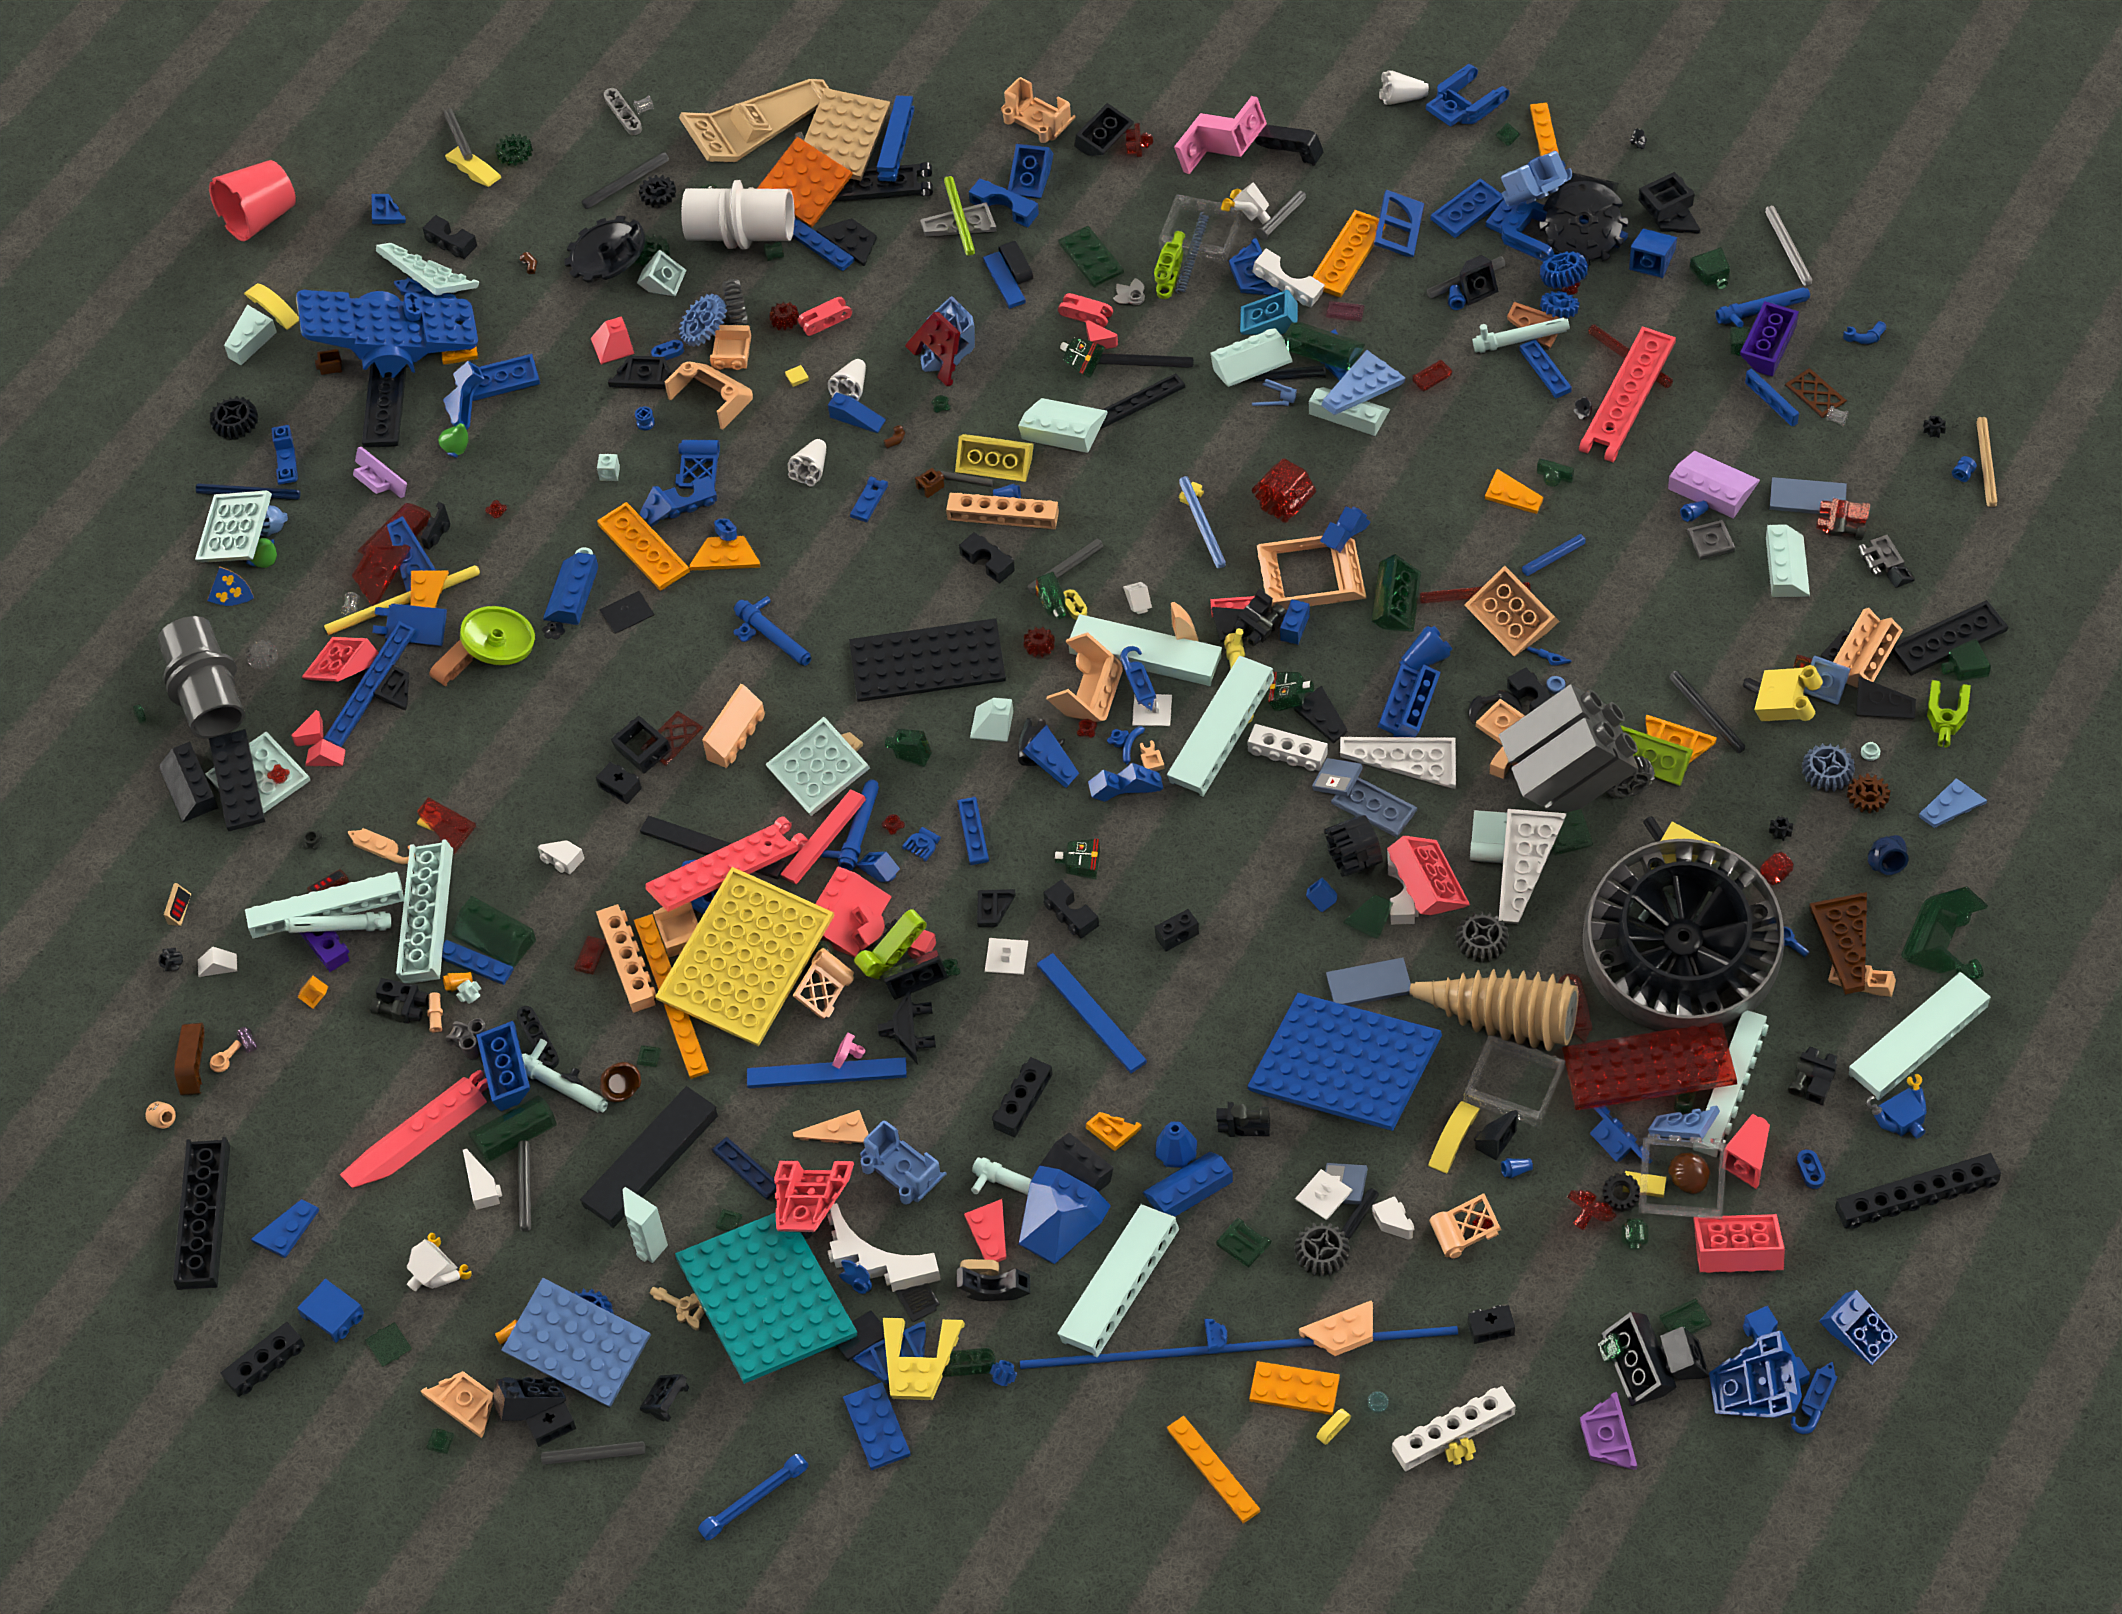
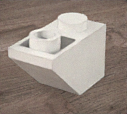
M567 840L542 844L538 847L540 859L546 864H553L561 873L566 872L570 875L584 860L582 849Z
M1395 1196L1372 1205V1215L1381 1231L1408 1240L1413 1238L1414 1225L1411 1219L1406 1218L1405 1208L1401 1202L1398 1203Z

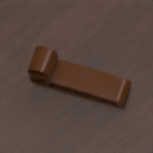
M203 1023L183 1024L181 1027L174 1066L175 1078L181 1096L202 1093L200 1092L202 1080L199 1068L205 1034Z

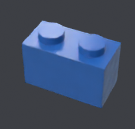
M1291 599L1280 627L1281 641L1299 644L1310 616L1309 603Z

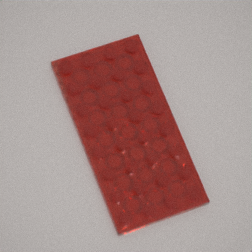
M1722 1022L1710 1023L1708 1026L1703 1027L1690 1026L1689 1028H1676L1562 1047L1575 1110L1737 1085V1077Z

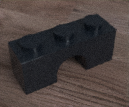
M437 215L423 227L424 238L427 242L437 244L442 250L450 251L455 257L465 259L478 246L475 235L464 229H461L454 235H449L451 233L449 222Z
M973 532L959 544L960 555L970 563L975 564L980 559H988L989 561L985 564L986 574L999 584L1015 571L1013 558L1001 552L996 545L990 544L984 536H979Z
M1527 667L1507 678V688L1518 700L1526 696L1536 699L1530 703L1529 713L1552 697L1546 686L1541 685L1537 676L1530 672Z
M1062 879L1043 892L1045 907L1048 910H1053L1061 923L1065 922L1068 925L1072 935L1075 936L1077 934L1082 939L1099 927L1098 916L1086 904L1079 909L1068 907L1075 901L1074 891Z

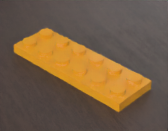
M1357 210L1353 212L1312 276L1325 285L1323 292L1342 297L1374 246L1379 218Z
M627 502L597 520L598 526L660 591L690 572L689 567Z

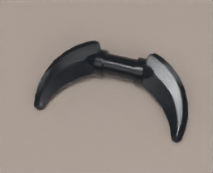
M1498 690V693L1491 696L1482 697L1478 695L1469 707V718L1472 724H1475L1478 712L1487 704L1497 702L1499 699L1511 704L1519 711L1523 710L1522 705L1513 694Z

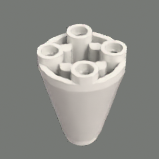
M1395 71L1382 73L1383 89H1380L1379 98L1384 100V104L1392 105L1427 97L1429 91L1428 83Z
M855 359L831 376L828 381V390L832 398L837 392L852 397L857 401L860 399L866 372V365L862 360Z
M816 439L790 458L788 462V476L792 480L805 483L808 486H814L820 480L826 456L825 442Z

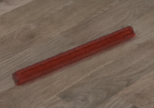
M1595 324L1589 327L1588 333L1624 359L1630 351L1629 348ZM1661 371L1655 380L1665 388H1669L1673 384V379Z
M1523 582L1528 590L1531 591L1530 583ZM1482 587L1420 593V602L1423 604L1471 599Z

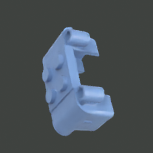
M1557 151L1550 152L1530 162L1535 176H1533L1528 165H1524L1501 176L1506 191L1502 192L1507 206H1514L1525 201L1526 204L1536 201V198L1546 197L1559 189L1558 186L1571 179L1572 171L1570 168L1565 170Z
M882 1121L864 1139L865 1149L860 1153L862 1157V1171L865 1174H871L876 1171L897 1187L903 1204H910L913 1200L919 1202L947 1174L946 1172H940L939 1162L927 1152L922 1156L906 1142L900 1141L898 1130L887 1121Z

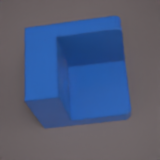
M1323 877L1307 888V898L1320 912L1326 910L1337 900V893Z

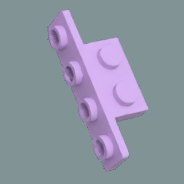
M358 447L355 462L361 467L354 469L353 476L376 494L391 490L400 498H403L407 483L363 447Z

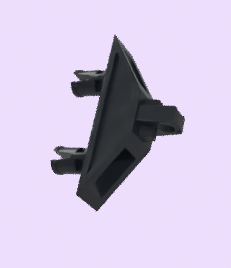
M909 989L894 1012L893 1020H889L888 1023L878 1024L879 1037L895 1038L901 1048L918 1064V1049L936 1048L935 1035L915 1036L914 1017L920 1014H933L932 1002L914 1004Z

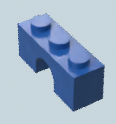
M710 476L692 481L694 493L690 497H681L678 495L675 487L663 491L677 507V510L668 513L666 518H676L682 512L687 511L690 513L696 511L697 507L713 505L717 501V494Z

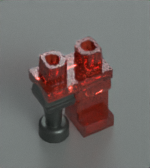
M1833 498L1832 501H1821L1819 512L1827 513L1828 518L1818 517L1816 528L1825 531L1827 535L1841 536L1843 533L1856 534L1857 539L1863 540L1870 504L1853 503ZM1848 522L1857 523L1858 526L1855 527V526L1849 525V524H1847V523H1848Z

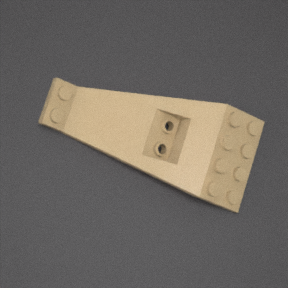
M808 79L710 114L681 112L679 119L707 161L736 162L816 110L825 88L829 89V87L822 79Z

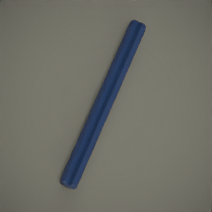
M196 484V493L203 494L269 491L272 493L271 498L300 499L301 495L300 490Z

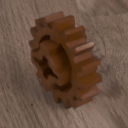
M1866 774L1865 778L1859 775L1858 780L1853 778L1847 792L1849 804L1854 803V809L1860 807V812H1863L1865 809L1869 814H1871L1873 809L1879 812V807L1884 809L1886 803L1889 802L1890 790H1888V783L1883 784V778L1877 780V775H1874L1873 778L1869 774Z

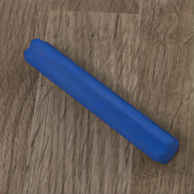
M1582 534L1577 535L1524 565L1522 572L1526 576L1531 575L1584 545L1585 538Z

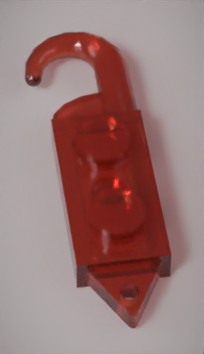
M1565 974L1560 977L1558 983L1563 984V981L1569 976V980H1572L1578 988V1007L1573 1033L1585 1043L1590 1031H1592V1023L1582 981L1577 975Z

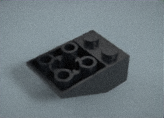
M504 1377L503 1379L495 1380L492 1402L502 1421H523L566 1401L558 1381L551 1377L543 1379L531 1377L513 1379L511 1377Z

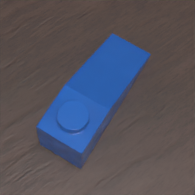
M837 392L828 404L830 418L875 433L880 431L886 419L854 398Z

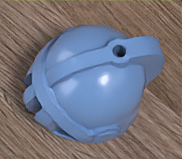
M269 505L260 535L268 537L271 534L278 533L282 529L284 522L288 520L287 513H282L278 507Z

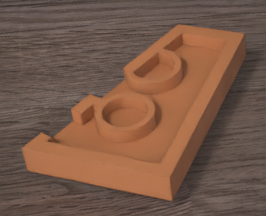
M1516 302L1513 303L1507 315V320L1518 328L1559 319L1557 316L1552 317L1551 314L1547 315L1546 312ZM1558 334L1537 338L1536 340L1550 350Z

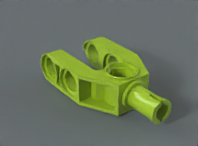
M1181 231L1174 233L1172 243L1166 242L1161 250L1154 271L1155 281L1158 283L1156 292L1157 296L1161 299H1168L1172 296L1179 277L1183 259L1182 243L1185 238V234ZM1168 289L1169 292L1166 294L1160 293V290Z
M1932 680L1927 717L1934 732L1939 733L1938 746L1942 747L1943 741H1945L1944 748L1950 746L1951 735H1955L1966 721L1971 685L1963 684L1960 686L1957 711H1953L1952 709L1939 708L1941 683L1940 681Z

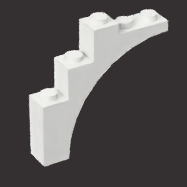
M838 1204L832 1205L830 1208L831 1213L827 1215L830 1226L834 1225L835 1230L831 1231L834 1241L830 1242L831 1250H828L830 1263L835 1262L836 1268L843 1267L842 1260H850L856 1265H862L868 1271L870 1279L884 1275L887 1286L891 1285L893 1292L941 1280L934 1253L898 1255L872 1247L849 1228L841 1215Z

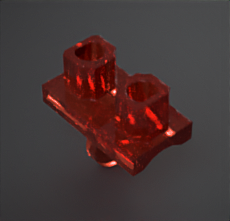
M1140 123L1134 124L1135 129H1128L1126 131V141H1134L1126 142L1127 154L1137 153V157H1142L1141 146L1148 148L1154 140L1153 136L1147 132L1140 135Z

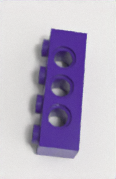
M335 931L299 932L329 972L349 961L347 955L349 950L344 943L340 944L338 941L340 939Z

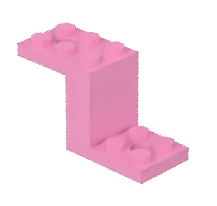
M1251 96L1234 119L1200 113L1174 146L1183 172L1190 174L1206 152L1241 157L1267 124L1258 98Z

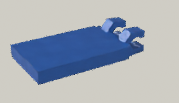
M402 604L389 605V608L375 607V615L387 616L386 627L373 625L372 633L383 634L388 639L400 621L416 630L409 643L442 646L447 610Z

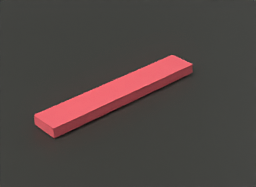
M850 789L780 874L782 878L797 885L866 801L865 796Z

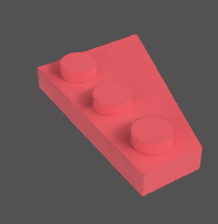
M1002 1199L965 1213L966 1221L984 1260H995L997 1262L1005 1260L1006 1246Z

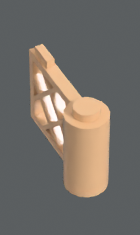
M822 948L813 957L812 965L794 992L793 997L821 1019H824L825 1017L829 1018L835 1009L832 1005L845 985L849 986L854 980V972L826 949ZM814 971L819 974L821 983L813 984L812 974ZM830 983L836 988L832 995H827L826 984ZM821 985L823 996L815 998L813 986ZM809 987L811 999H805L800 995L804 988ZM824 999L825 1008L823 1011L817 1008L816 1000Z
M1484 1193L1448 1212H1439L1429 1220L1444 1255L1452 1259L1459 1257L1464 1248L1484 1238L1489 1240L1499 1235L1498 1231L1501 1230ZM1484 1202L1485 1208L1483 1213L1473 1211L1476 1204ZM1460 1212L1467 1213L1464 1223L1456 1221L1454 1215ZM1471 1215L1481 1217L1477 1227L1468 1224ZM1484 1219L1492 1220L1494 1226L1487 1230L1481 1228ZM1466 1228L1475 1230L1473 1237L1465 1240L1463 1235Z

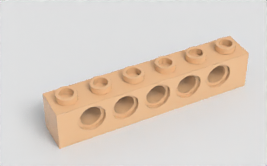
M950 493L946 512L947 519L952 521L1056 529L1059 509L1058 502L1050 500L1042 501L1014 497Z
M617 904L597 911L600 926L633 1013L655 1006L654 998H656V992L654 987H649L648 983L651 982L648 971H643L645 963L642 956L638 957L637 955L639 947L636 940L632 941L631 939L634 936L631 926H626L625 922L628 919L625 910L621 911Z

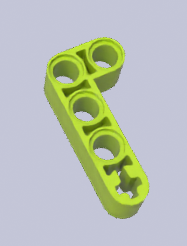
M914 909L908 910L872 952L867 950L861 951L855 957L854 963L866 976L880 979L883 972L893 967L924 931L927 923Z

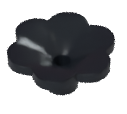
M1636 128L1632 138H1630V143L1635 144L1637 148L1645 149L1647 138L1642 129Z
M1587 397L1577 399L1574 412L1578 415L1579 419L1589 417L1592 411V402Z
M551 621L542 629L546 639L552 638L557 640L560 638V635L565 633L561 622Z
M573 1067L571 1073H561V1077L581 1086L583 1084V1081L577 1077L580 1072L579 1069Z

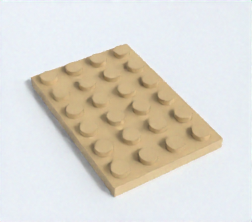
M825 88L804 141L853 173L850 179L861 181L890 109V102Z

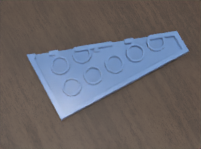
M1366 350L1323 399L1321 406L1333 415H1336L1402 385L1406 378L1387 365L1386 362Z

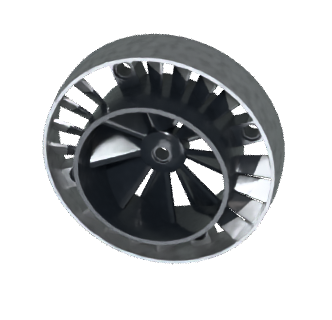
M1669 839L1650 843L1630 852L1605 874L1593 893L1587 908L1583 928V951L1585 962L1594 984L1604 998L1618 1012L1637 1024L1653 1030L1673 1034H1699L1719 1030L1738 1022L1742 1013L1747 1010L1752 1012L1768 995L1778 975L1783 957L1784 927L1781 910L1772 888L1761 873L1737 853L1714 843L1695 839ZM1676 854V862L1665 864L1662 855ZM1692 855H1698V862H1691ZM1713 860L1721 862L1718 869L1711 867ZM1637 862H1641L1645 875L1639 880L1628 868ZM1733 870L1740 873L1735 881L1729 877ZM1614 879L1615 881H1617L1620 885H1622L1625 889L1629 891V894L1621 888H1619L1618 886H1616L1615 884H1613L1611 880ZM1752 883L1766 901L1749 906L1742 890ZM1673 885L1679 919L1675 920L1663 890L1664 886ZM1708 892H1712L1711 897L1694 922L1693 920ZM1598 896L1621 906L1622 909L1597 900ZM1637 902L1666 926L1665 931L1630 916L1629 913L1633 904ZM1754 914H1761L1762 918H1756ZM1591 918L1618 922L1619 924L1591 921ZM1776 923L1778 929L1774 931L1752 932L1754 929ZM1683 936L1686 937L1688 940L1681 941L1679 940V937ZM1617 939V946L1596 953L1593 940ZM1751 940L1779 943L1778 952L1750 948ZM1632 941H1662L1663 946L1639 953ZM1747 955L1772 964L1773 967L1769 974L1746 964ZM1671 956L1673 959L1667 971L1660 970L1659 968ZM1608 959L1611 960L1613 963L1608 965L1605 964L1603 961ZM1689 960L1692 963L1696 976H1694ZM1625 970L1627 975L1616 983L1608 976V974ZM1742 971L1760 983V986L1755 991L1738 979ZM1638 985L1640 989L1633 998L1628 996ZM1732 985L1743 1000L1729 1008L1723 1009L1718 995ZM1653 996L1658 998L1654 1009L1648 1007ZM1671 1002L1678 1003L1677 1015L1669 1014ZM1691 1003H1697L1701 1015H1692ZM1713 1007L1716 1011L1709 1012L1706 1008Z

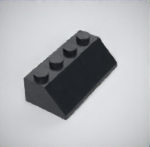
M190 741L172 748L159 765V768L182 822L218 809V805Z
M1630 1312L1601 1333L1631 1406L1664 1397L1677 1388L1673 1376L1667 1370V1362L1647 1315Z

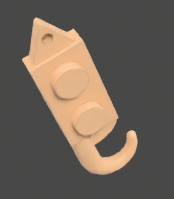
M364 828L358 831H348L354 846L398 864H408L409 856L401 857L397 855L398 845L395 841Z

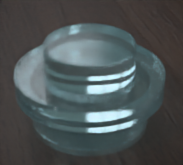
M1376 1391L1369 1395L1367 1403L1372 1411L1382 1412L1388 1407L1389 1400L1386 1394Z

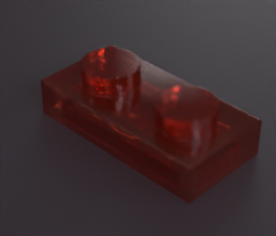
M1439 360L1415 374L1412 381L1424 392L1451 376L1452 370L1442 360Z
M587 936L575 964V971L594 974L607 944L605 939Z

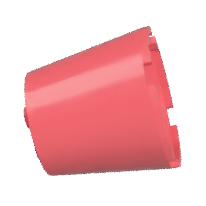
M272 160L217 176L209 184L211 201L218 217H223L226 222V229L240 241H246L294 207L296 203L294 188L289 177L281 166Z

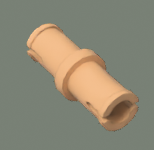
M435 992L428 994L429 1009L427 1010V1016L430 1021L429 1030L432 1033L442 1031L441 1016L443 1015V1010L440 1003L441 995Z

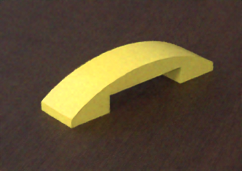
M257 283L244 293L254 303L257 302L273 315L276 321L286 330L299 322L297 314L266 286Z
M1463 1101L1458 1104L1438 1140L1428 1164L1429 1167L1446 1174L1448 1173L1455 1159V1154L1480 1108Z

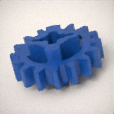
M1551 291L1550 294L1545 293V296L1542 295L1540 307H1542V311H1546L1547 315L1552 314V317L1562 318L1564 316L1569 318V315L1574 317L1578 313L1579 302H1577V298H1573V295L1568 296L1567 292L1558 291L1555 293Z

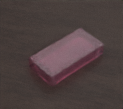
M1329 301L1326 317L1362 322L1364 305Z

